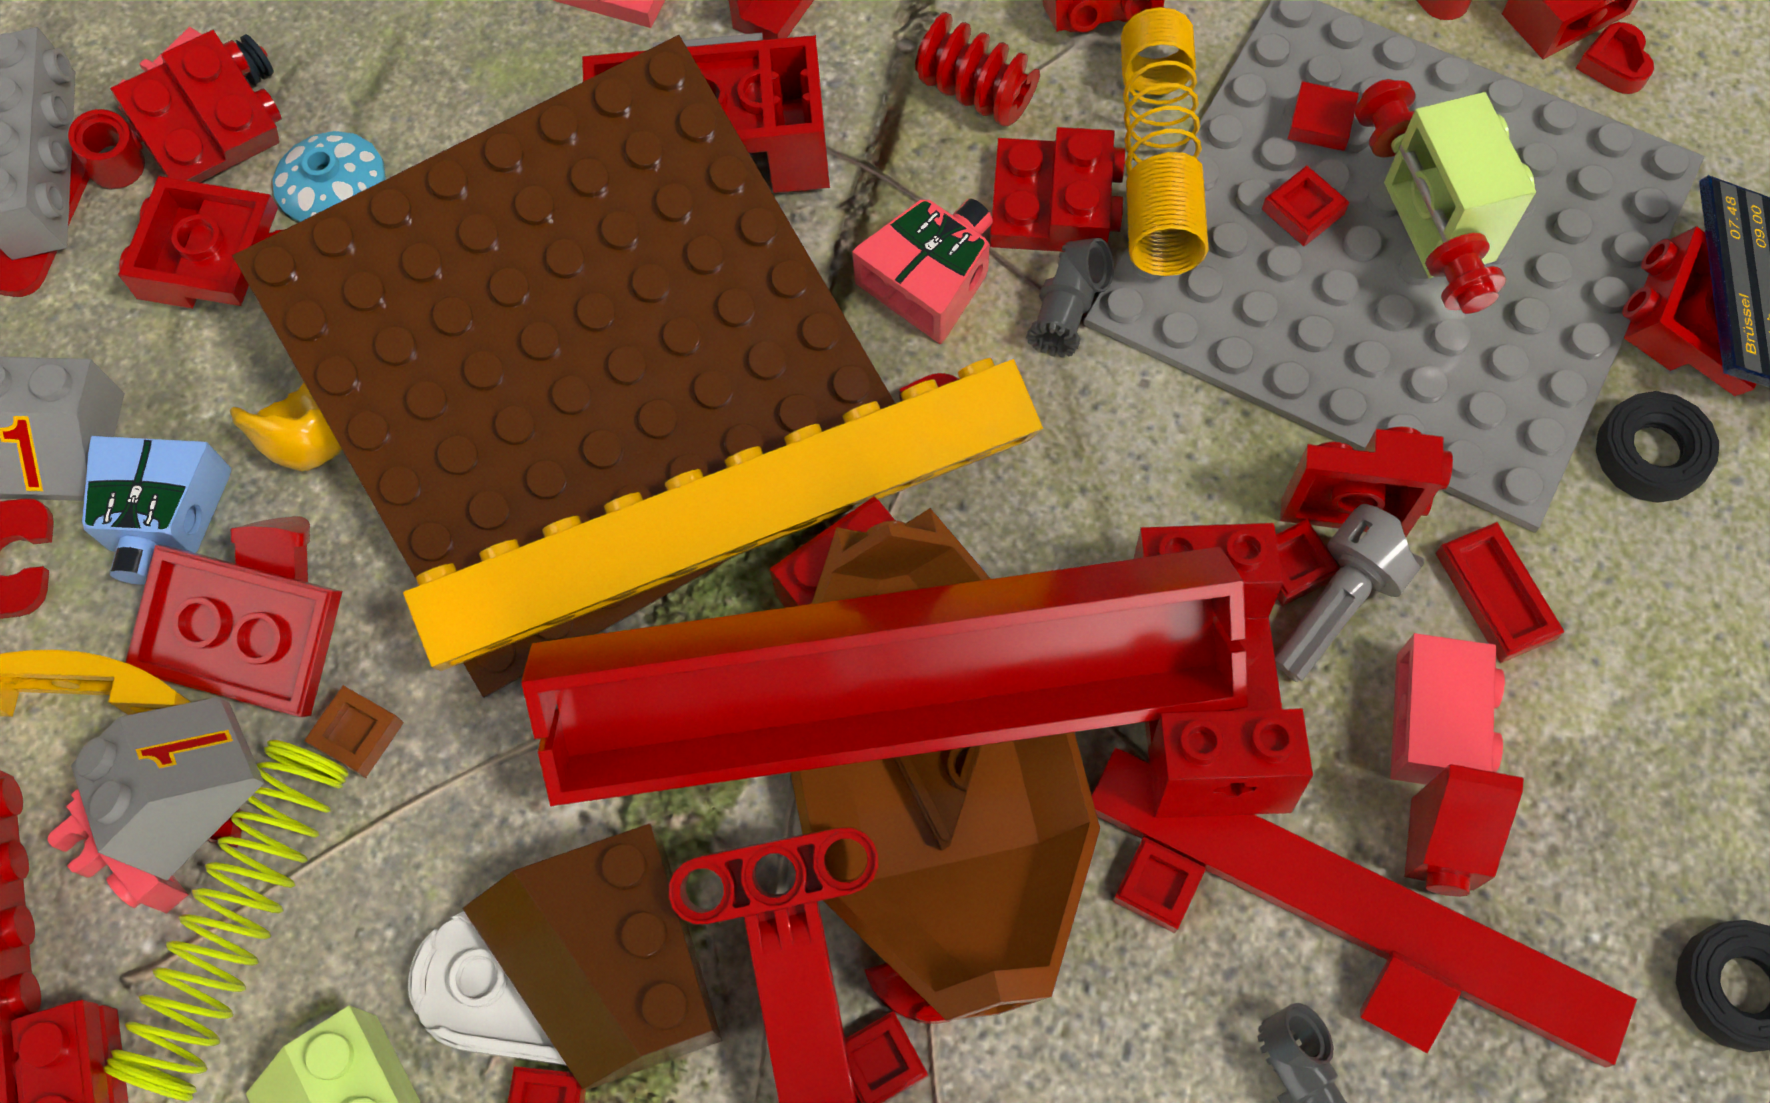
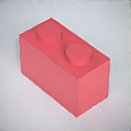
M1414 633L1398 652L1396 659L1390 779L1427 785L1449 764L1497 772L1502 760L1503 739L1500 733L1494 732V709H1497L1501 704L1504 694L1505 677L1503 670L1496 668V645Z

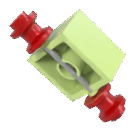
M1392 79L1378 81L1364 91L1362 98L1355 107V116L1360 125L1375 127L1376 129L1369 139V146L1373 154L1381 158L1395 156L1384 181L1390 197L1428 278L1446 277L1449 283L1441 294L1445 308L1454 311L1461 310L1465 314L1484 310L1498 299V292L1506 283V277L1501 268L1495 266L1485 267L1484 264L1495 262L1536 194L1533 174L1530 168L1521 162L1509 139L1507 123L1500 114L1496 113L1486 92L1409 111L1416 98L1415 91L1409 82L1404 80L1394 81Z

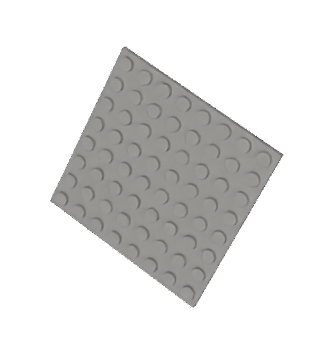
M1271 0L1201 119L1200 129L1196 135L1201 141L1202 151L1197 159L1203 166L1209 248L1204 261L1194 269L1179 275H1152L1138 269L1131 262L1129 247L1127 246L1114 268L1110 287L1105 292H1100L1084 320V325L1334 441L1348 444L1354 450L1364 451L1376 429L1386 430L1392 427L1403 426L1417 429L1421 434L1444 437L1443 450L1451 451L1453 455L1451 479L1448 487L1443 491L1535 533L1541 526L1630 323V320L1622 314L1624 305L1638 289L1644 287L1648 277V273L1641 268V262L1653 245L1662 239L1669 238L1705 156L1320 1ZM1385 79H1392L1394 81L1404 80L1412 85L1416 94L1415 101L1409 108V111L1486 92L1496 113L1505 119L1509 130V139L1521 162L1530 168L1536 194L1495 262L1484 264L1485 267L1495 266L1501 268L1506 277L1504 287L1498 292V299L1491 306L1471 314H1465L1461 310L1454 311L1445 308L1441 294L1449 283L1446 277L1428 278L1384 184L1395 156L1387 158L1377 157L1369 146V139L1376 130L1375 127L1360 125L1354 114L1350 138L1345 151L1287 139L1297 94L1302 81L1359 93L1358 103L1364 91L1374 83ZM1191 139L1183 153L1193 156L1196 147L1195 142ZM1307 165L1350 203L1345 215L1303 247L1262 210L1265 198Z

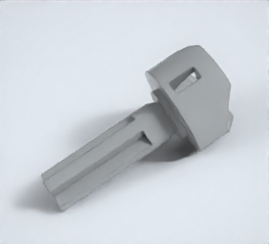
M1361 504L1353 510L1327 545L1329 553L1342 568L1336 572L1324 591L1274 654L1276 668L1283 671L1288 678L1295 682L1303 681L1356 610L1363 604L1372 589L1391 597H1399L1424 565V558L1411 552L1401 522L1395 516L1378 507ZM1368 526L1370 529L1361 539L1360 536L1362 532L1364 531L1365 527Z

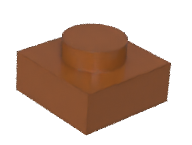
M343 685L304 741L324 755L367 778L404 722L395 714Z

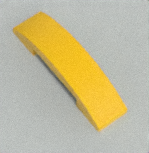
M26 650L0 654V716L13 717L19 692L110 695L108 702L128 715L191 703L186 697L146 671L105 656L67 650Z

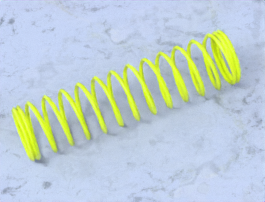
M280 740L267 741L268 746L264 747L265 754L280 763L266 761L256 765L263 779L284 792L260 787L255 793L277 797L325 813L331 812L329 806L290 788L273 778L262 768L293 773L338 789L342 788V784L346 782L345 777H348V771L341 765L299 746ZM253 795L248 801L275 818L244 811L235 812L230 817L236 826L268 845L241 838L221 837L218 839L219 846L233 857L263 873L218 862L205 864L206 872L222 883L257 901L206 888L193 889L192 894L199 902L248 928L191 914L180 915L179 920L181 924L240 956L180 941L166 942V947L179 957L219 976L231 984L167 968L156 967L152 969L155 977L210 1004L220 1011L153 995L143 994L138 996L142 1004L200 1032L210 1039L185 1035L130 1021L125 1023L127 1030L182 1056L198 1067L167 1062L115 1049L111 1051L113 1057L106 1060L108 1065L103 1067L105 1073L121 1081L163 1096L182 1101L193 1099L192 1094L197 1092L194 1085L154 1067L183 1073L201 1074L208 1069L206 1063L194 1054L161 1037L202 1046H216L221 1041L219 1036L213 1031L169 1008L218 1019H229L234 1014L225 1004L177 979L232 992H242L246 990V986L238 978L184 950L244 965L254 966L259 963L258 958L252 953L195 923L266 940L271 937L270 932L265 928L205 896L279 914L284 911L278 903L237 883L217 870L244 875L283 887L292 888L296 886L292 879L249 858L228 844L256 849L301 863L308 861L304 854L262 834L239 818L267 823L313 838L320 836L317 830L271 808Z

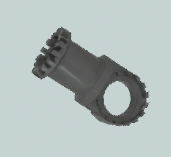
M1101 238L1069 241L1066 245H1063L1062 251L1065 252H1060L1059 254L1060 261L1058 262L1055 277L1046 279L1041 287L1039 297L1042 301V306L1038 319L1032 323L1026 336L1028 343L1033 344L1035 350L1042 347L1041 352L1046 353L1047 349L1051 350L1050 356L1055 357L1057 352L1059 357H1065V354L1069 357L1073 356L1075 350L1078 349L1081 339L1077 331L1082 314L1090 310L1094 294L1105 292L1110 287L1113 279L1114 264L1112 253L1108 244Z
M1294 1003L1263 1020L1262 1025L1258 1027V1031L1261 1034L1257 1036L1258 1042L1264 1041L1265 1044L1260 1047L1263 1054L1268 1051L1270 1057L1266 1061L1269 1065L1272 1064L1274 1071L1287 1089V1091L1277 1097L1280 1103H1347L1334 1083L1338 1074L1330 1063L1334 1051L1331 1035L1325 1023L1315 1011L1304 1004ZM1298 1039H1300L1302 1043L1300 1046H1298V1044L1295 1042Z

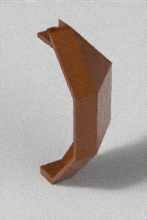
M929 508L907 523L887 521L871 527L867 533L836 528L812 604L991 578L933 510ZM1074 732L982 745L951 845L942 851L894 758L790 772L802 834L836 827H854L864 831L872 839L878 852L877 872L874 879L865 889L853 894L823 901L946 1021L1000 1015L1052 997L1100 832V825ZM840 839L828 847L825 854V863L828 871L833 876L839 879H852L864 870L867 863V854L857 841Z

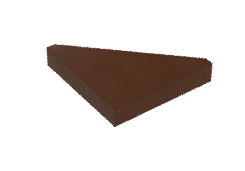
M982 745L894 758L941 851L951 845Z

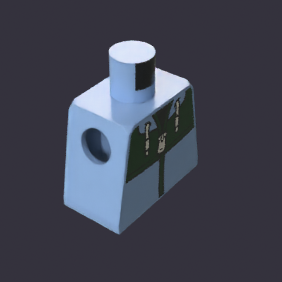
M91 436L82 524L84 531L106 549L115 552L110 570L111 577L130 584L144 585L155 545L170 546L193 553L198 551L232 469L208 442Z

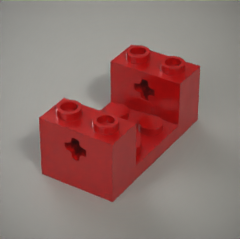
M816 35L687 47L748 153L767 152L773 193L830 188ZM645 51L582 56L583 82Z
M1274 523L1140 527L1134 559L1221 547L1244 583L1245 639H1240L1239 641L1246 651L1248 707L1225 711L1161 713L1160 720L1145 722L1155 818L1292 813L1313 777L1303 708L1282 709L1269 622V616L1283 584Z

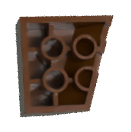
M651 823L513 870L462 908L583 1090L592 1089L723 1041L687 921L683 920L673 910L669 900V883L673 874L663 841Z

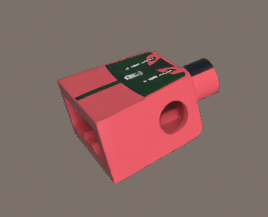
M971 198L967 199L952 215L931 200L918 201L852 251L855 284L934 341L941 344L947 338L987 275L990 244L982 234L993 223L990 212L979 201Z

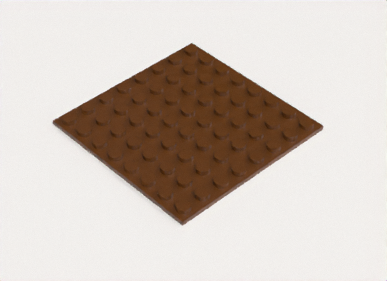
M680 35L232 255L415 579L419 574L445 564L453 563L456 570L459 571L480 563L482 560L479 553L501 542L516 539L519 547L545 538L542 529L564 518L579 516L581 523L603 516L606 514L604 505L619 497L640 492L642 499L645 500L666 492L665 482L682 473L701 469L703 477L721 471L727 468L725 460L740 451L760 446L763 454L784 447L786 446L784 437L803 427L819 424L823 432L845 423L843 419L845 413L861 405L877 401L880 409L896 404ZM734 557L464 662V665L482 697L485 698L523 677L532 643L599 634Z

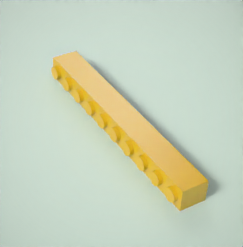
M992 358L982 359L959 370L957 373L960 379L941 387L937 386L934 379L919 383L900 394L902 402L880 409L877 401L861 405L843 415L844 424L822 432L819 424L803 427L784 437L786 442L784 447L763 454L760 446L740 451L725 460L726 469L703 477L701 469L682 473L665 482L666 492L643 500L640 492L631 493L604 505L606 514L584 523H581L579 516L564 518L544 527L542 532L545 538L519 547L516 539L508 540L481 551L479 555L482 562L459 571L456 570L453 563L445 564L419 574L416 577L418 586L404 591L403 595L431 667L439 671L446 670L852 511L873 496L878 500L1030 441L1043 429V426L1015 360L1012 359L995 366Z

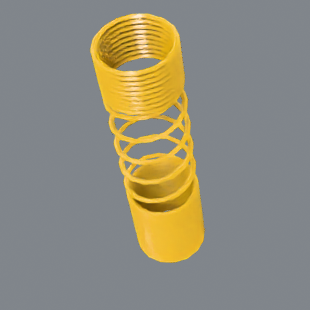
M1158 7L1147 9L1134 15L1124 25L1120 36L1122 77L1125 86L1123 92L1124 106L1126 108L1124 123L1127 130L1124 140L1126 151L1128 152L1125 161L1128 174L1126 180L1128 247L1130 260L1138 269L1152 275L1171 276L1194 269L1204 261L1209 248L1203 166L1197 159L1202 151L1201 141L1196 137L1200 129L1199 117L1195 114L1199 105L1198 96L1193 91L1197 84L1193 24L1186 15L1175 9ZM1169 45L1179 49L1172 55L1157 59L1138 55L1139 52L1149 46ZM1191 80L1190 87L1185 86ZM1178 89L1186 91L1181 96L1171 100L1156 101L1143 97L1145 94H1168ZM1129 92L1134 96L1131 101H1129ZM1190 95L1193 102L1191 110L1181 106H1161L1150 109L1142 115H1138L1132 108L1138 99L1142 102L1161 105L1172 104ZM1163 110H1179L1187 113L1182 118L1171 122H1155L1145 119L1150 114ZM1130 114H1131L1132 117L1136 118V119L1132 122V124H1130V118H1129ZM1189 117L1194 121L1192 133L1183 129H1163L1151 132L1141 138L1133 130L1140 121L1154 126H1172L1186 121ZM1165 133H1180L1188 136L1184 140L1173 144H1156L1146 141L1153 136ZM1131 136L1133 139L1137 140L1133 147H1131ZM1191 139L1195 142L1196 147L1193 156L1183 152H1166L1141 160L1134 153L1141 144L1159 149L1174 148L1186 144ZM1132 159L1138 163L1133 168L1131 164Z

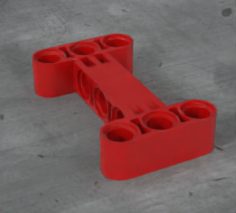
M836 827L701 855L684 862L673 873L669 883V900L672 908L685 921L692 924H711L744 917L779 1103H857L818 902L863 890L875 877L878 869V852L872 839L864 831L854 827ZM840 839H852L865 849L867 863L864 870L857 877L839 879L828 871L825 863V854L833 842ZM781 854L793 863L796 871V880L789 891L782 894H771L759 886L756 879V867L763 856ZM709 869L721 878L724 886V895L718 906L711 909H702L695 906L689 900L686 893V882L694 870Z

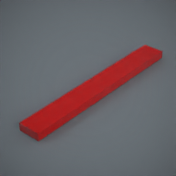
M1115 747L1092 794L1098 818L1141 839L1146 837L1205 867L1206 871L1386 960L1392 950L1459 984L1461 997L1605 1068L1616 1064L1637 1002L1636 998L1255 814L1155 818L1150 764Z

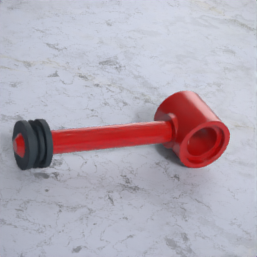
M245 34L240 37L241 42L236 40V44L243 53L251 70L244 77L250 83L256 85L260 82L259 77L265 79L264 74L270 76L274 73V70L263 47L259 46L249 35ZM95 109L81 114L72 122L68 132L69 143L87 174L96 184L106 188L118 189L127 187L139 179L145 168V158L141 151L143 149L141 145L143 141L130 121L126 123L115 112ZM115 146L112 150L108 152L99 153L106 147Z

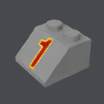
M0 357V499L26 498L35 500L84 501L91 436L114 437L125 394L92 359Z
M221 697L118 717L99 737L90 740L82 748L77 759L71 764L98 853L164 880H168L264 784L230 702Z

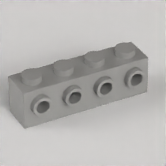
M38 27L0 34V249L12 260L67 248L72 158V147L69 143L68 132L74 117L76 72L71 67L66 54L60 48H55Z

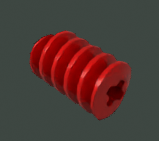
M947 12L941 13L935 19L919 45L915 60V70L918 72L919 79L927 86L937 85L938 90L945 96L956 94V99L964 106L975 104L976 111L982 116L994 114V120L1001 126L1012 125L1020 118L1030 103L1040 79V70L1034 69L1029 75L1025 73L1028 56L1023 52L1018 53L1010 64L1006 63L1009 46L1004 42L999 43L990 54L987 53L990 36L985 32L979 33L971 44L968 43L971 35V26L966 22L960 23L951 34L952 15Z

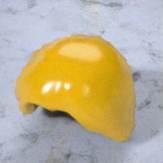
M305 383L297 391L289 393L286 399L274 402L270 406L261 409L257 415L238 407L230 409L232 422L241 429L258 451L280 466L298 471H309L322 466L328 460L339 455L342 450Z

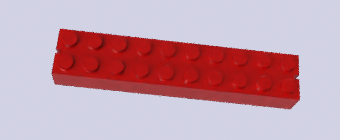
M1215 547L537 642L531 645L521 684L534 739H540L537 752L550 806L1155 721L1160 720L1161 713L1225 711L1248 707L1246 651L1239 641L1240 639H1245L1244 583L1222 548Z

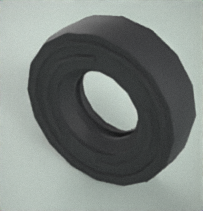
M1653 391L1635 394L1612 409L1598 430L1596 454L1602 471L1617 488L1634 498L1659 503L1679 500L1706 482L1718 462L1719 439L1713 423L1698 406L1678 395ZM1653 427L1670 434L1678 444L1680 450L1679 460L1673 465L1663 467L1653 465L1644 460L1634 445L1635 433L1642 428Z
M1750 920L1719 922L1711 925L1693 936L1678 958L1675 983L1682 1007L1696 1027L1720 1045L1749 1053L1770 1050V1002L1767 1008L1760 1013L1752 1014L1741 1011L1730 1003L1723 993L1720 983L1722 969L1733 958H1743L1754 962L1763 969L1770 980V926Z

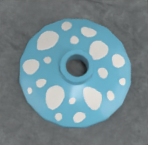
M339 131L315 134L293 145L280 159L272 178L274 198L285 215L297 223L386 180L384 161L373 144L354 133Z

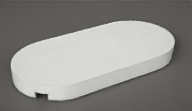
M464 911L451 917L453 920L444 923L439 930L434 929L422 941L410 967L408 993L414 1012L418 1014L421 1023L426 1027L425 1029L437 1041L466 1052L567 1066Z

